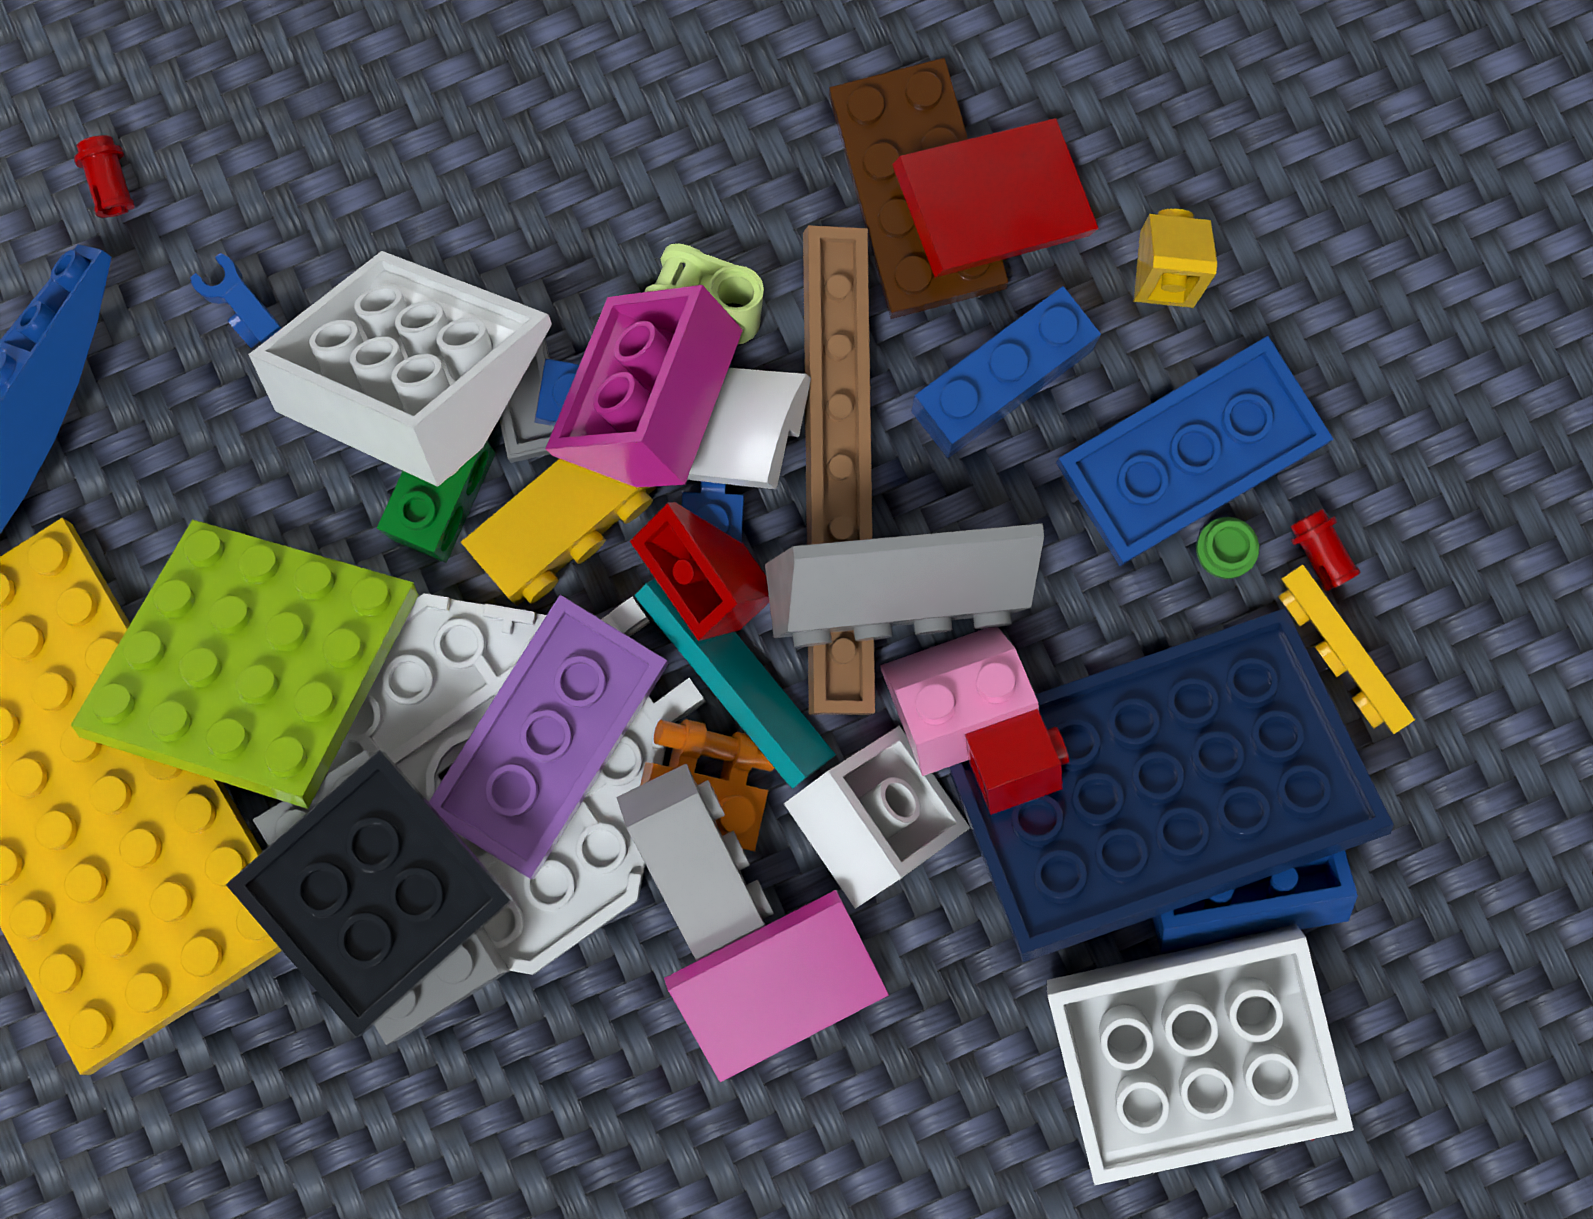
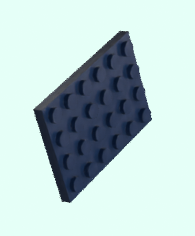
M1286 608L1035 694L1038 700L1039 713L1046 729L1058 728L1069 756V763L1061 766L1062 790L990 815L969 760L947 767L1023 963L1391 834L1394 825Z

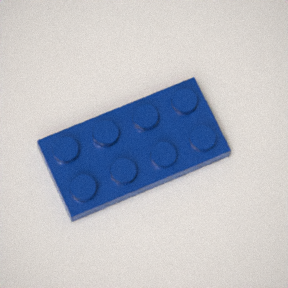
M1266 336L1061 456L1056 464L1118 565L1122 566L1324 447L1333 440V437L1269 336Z

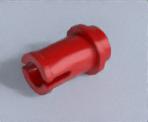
M107 135L93 136L80 141L76 145L78 154L74 156V162L77 167L84 170L95 206V215L101 218H108L125 214L128 210H133L135 207L134 201L130 197L119 161L124 155L123 149L119 145H115L113 138Z
M1322 508L1297 521L1290 527L1295 534V537L1291 539L1292 544L1297 545L1300 543L1326 592L1359 575L1361 571L1355 566L1333 527L1338 522L1336 517L1328 518L1325 510Z

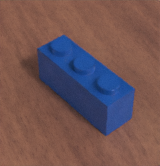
M1062 286L915 394L911 412L948 459L1093 351L1101 333L1065 287Z
M1344 850L1152 918L1160 952L1164 954L1291 925H1297L1301 930L1347 922L1350 919L1358 895Z

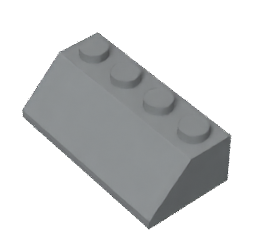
M1043 523L792 546L765 564L774 638L793 636L794 647H808L832 643L831 632L854 630L855 641H867L892 637L891 626L914 624L915 635H925L953 630L951 620L973 618L975 629L1012 624L1011 614L1031 608L1044 541Z

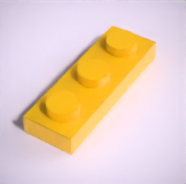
M1300 565L1281 578V581L1288 590L1279 595V599L1299 626H1302L1309 620L1324 639L1323 642L1315 646V649L1333 674L1338 677L1346 671L1349 673L1361 690L1360 693L1352 697V700L1373 729L1384 722L1388 729L1395 734L1415 721V718L1304 565Z

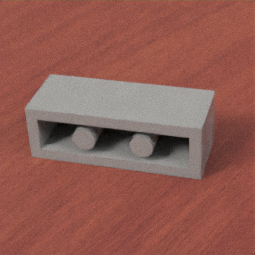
M684 764L616 797L626 828L696 961L766 926L764 919L773 915L774 912L759 881L756 880L746 884L740 872L741 869L750 864L735 832L731 831L722 836L715 822L716 819L725 816V813L709 780L697 785L687 764Z

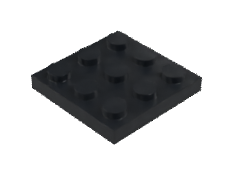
M381 750L377 751L225 884L356 1037L362 1036L513 901V898L390 757Z

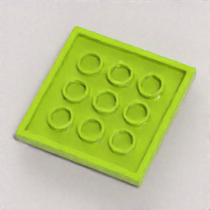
M192 519L71 726L81 738L309 809L419 596L414 582Z

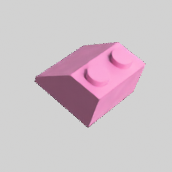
M998 627L986 628L880 665L922 776L967 761L968 754L965 734L1037 708L1039 710L1038 700L1018 653Z

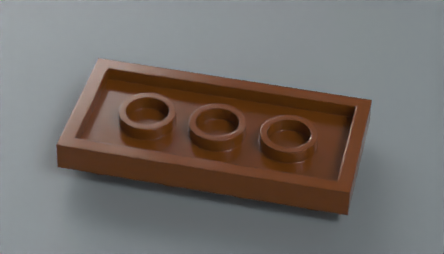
M945 58L829 87V99L864 225L868 229V239L890 319L1007 289L1009 282L1002 260L934 277L892 166L899 156L968 140Z

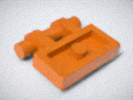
M662 719L659 720L654 731V743L673 748L669 767L645 762L640 786L687 764L697 785L709 780L721 804L725 816L716 819L715 822L722 836L734 831L743 849L755 851L768 790L746 785L747 777L752 767L771 772L774 769L773 765L745 733L735 732L731 737L707 731L704 723L688 719L683 720L681 724ZM700 755L724 760L720 779L694 773L697 759Z

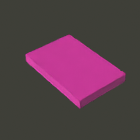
M836 890L664 978L670 995L720 1082L889 996Z

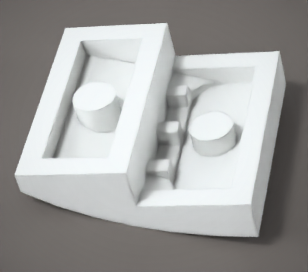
M728 368L687 480L777 489L788 436L799 437L811 377L807 374Z

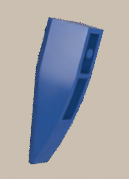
M78 244L74 250L64 253L54 265L51 271V278L0 339V534L26 496L50 451L78 386L98 322L112 258L101 249Z

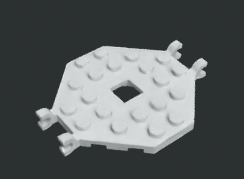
M423 593L417 598L327 774L365 750L372 753L381 750L390 757L429 802L442 781L438 775L452 766L547 615ZM633 597L623 602L601 619L628 637L650 623ZM690 678L679 684L655 703L648 696L535 879H529L456 833L513 898V901L484 926L485 931L510 971L536 974L639 900L645 862L626 828L616 797L640 786L645 762L663 765L666 747L654 743V731L659 720L676 722L706 703Z

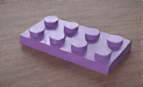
M559 595L434 792L429 803L453 831L529 879H535L669 662Z

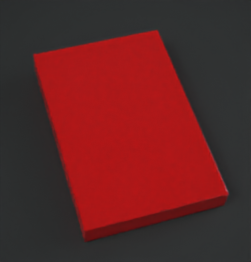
M1056 118L902 155L892 164L935 278L1089 237L1099 229Z

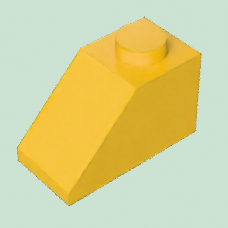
M1164 209L1159 211L1157 215H1148L1140 231L1134 302L1195 307L1215 277L1217 270V257L1211 220L1195 219L1192 212L1183 209Z

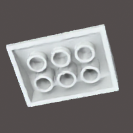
M381 251L248 355L276 412L438 487L484 447L552 323L549 314Z
M1297 925L1047 980L1048 1000L1094 1185L1354 1130L1307 940Z

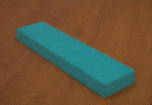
M656 579L647 582L634 595L792 789L823 767L836 755L736 632L698 641Z

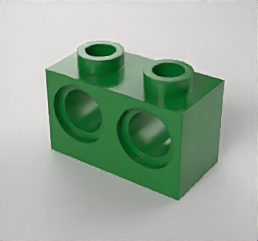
M486 441L484 447L438 487L402 471L377 529L397 543L447 563L495 457V451Z

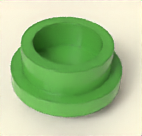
M1222 517L1213 520L1202 529L1196 542V554L1201 566L1208 573L1222 579H1233L1242 576L1254 566L1259 554V542L1254 530L1247 523L1233 517Z

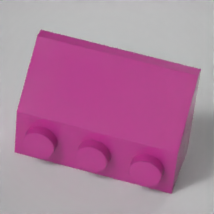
M703 285L607 297L545 449L554 457L636 488L685 485L743 329Z

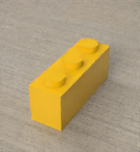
M558 459L463 539L461 544L516 606L525 599L530 604H533L556 586L559 579L555 574L572 559L577 564H580L595 554L606 541L602 534L619 519L624 524H627L641 515L652 503L653 499L649 494L656 489V486L636 488L565 460Z

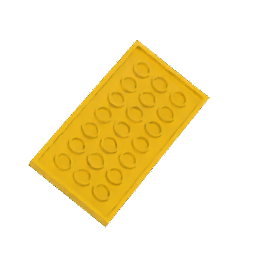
M60 518L0 556V928L79 1074L91 1075L282 950L225 885L263 851L221 781L81 738L71 726L130 626V622L73 524L64 518Z

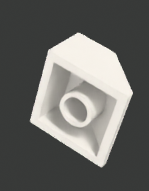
M900 726L828 770L784 803L855 909L903 878L970 829L933 773L921 775L908 738Z

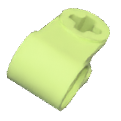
M671 244L667 246L661 257L663 268L655 284L646 287L645 292L703 285L743 329L738 344H743L753 339L760 327L764 293L762 280L756 272L747 267L706 255L688 245ZM737 303L743 305V307H730L726 304Z

